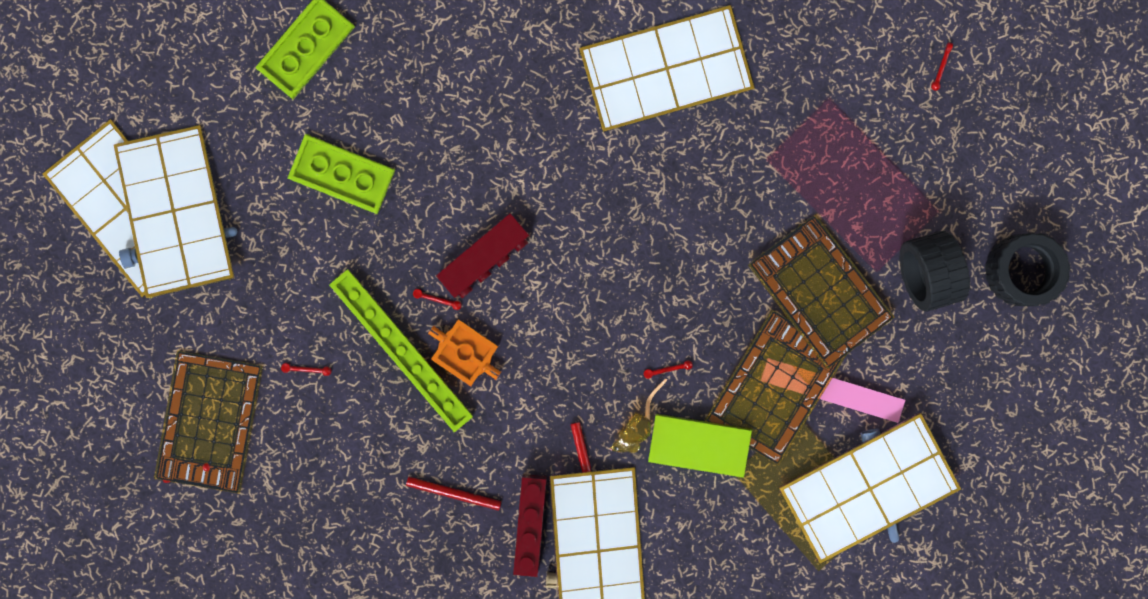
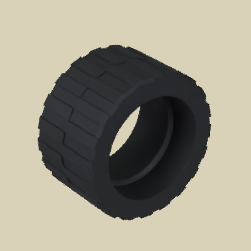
M939 231L905 241L901 245L899 261L902 278L911 300L920 310L928 312L964 301L968 297L970 277L966 258L956 239L950 233Z
M1025 233L1004 238L992 248L993 250L987 257L985 277L990 290L995 293L997 298L1014 306L1048 304L1059 297V294L1065 290L1070 278V264L1067 253H1065L1061 244H1058L1055 239L1045 234ZM1023 247H1030L1037 251L1045 264V277L1042 284L1037 290L1030 293L1018 290L1009 276L1010 260L1013 254Z

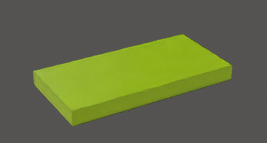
M312 0L255 68L294 100L355 26L325 0Z
M305 134L287 179L378 214L396 170Z
M656 414L648 462L744 478L752 430Z

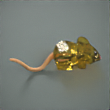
M666 378L649 395L646 401L645 416L635 412L625 424L626 428H622L618 433L620 438L614 442L610 450L615 452H638L640 449L639 444L646 440L651 433V400L656 392L665 384Z

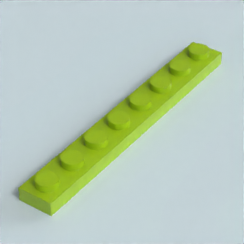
M349 269L329 284L454 433L473 417L470 411Z

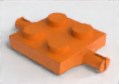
M458 319L453 328L446 334L435 326L429 331V335L440 341L438 350L431 360L469 386H472L477 377L484 372L495 380L498 378L497 375H500L501 371L490 365L491 357L499 346Z

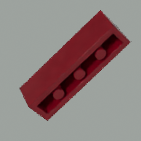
M510 213L438 273L436 277L454 298L460 296L463 299L473 290L471 285L477 280L480 283L485 281L491 275L489 270L495 265L499 268L510 259L508 254L514 249L517 252L522 250L528 244L526 239L530 236Z
M522 475L513 575L538 577L547 476Z

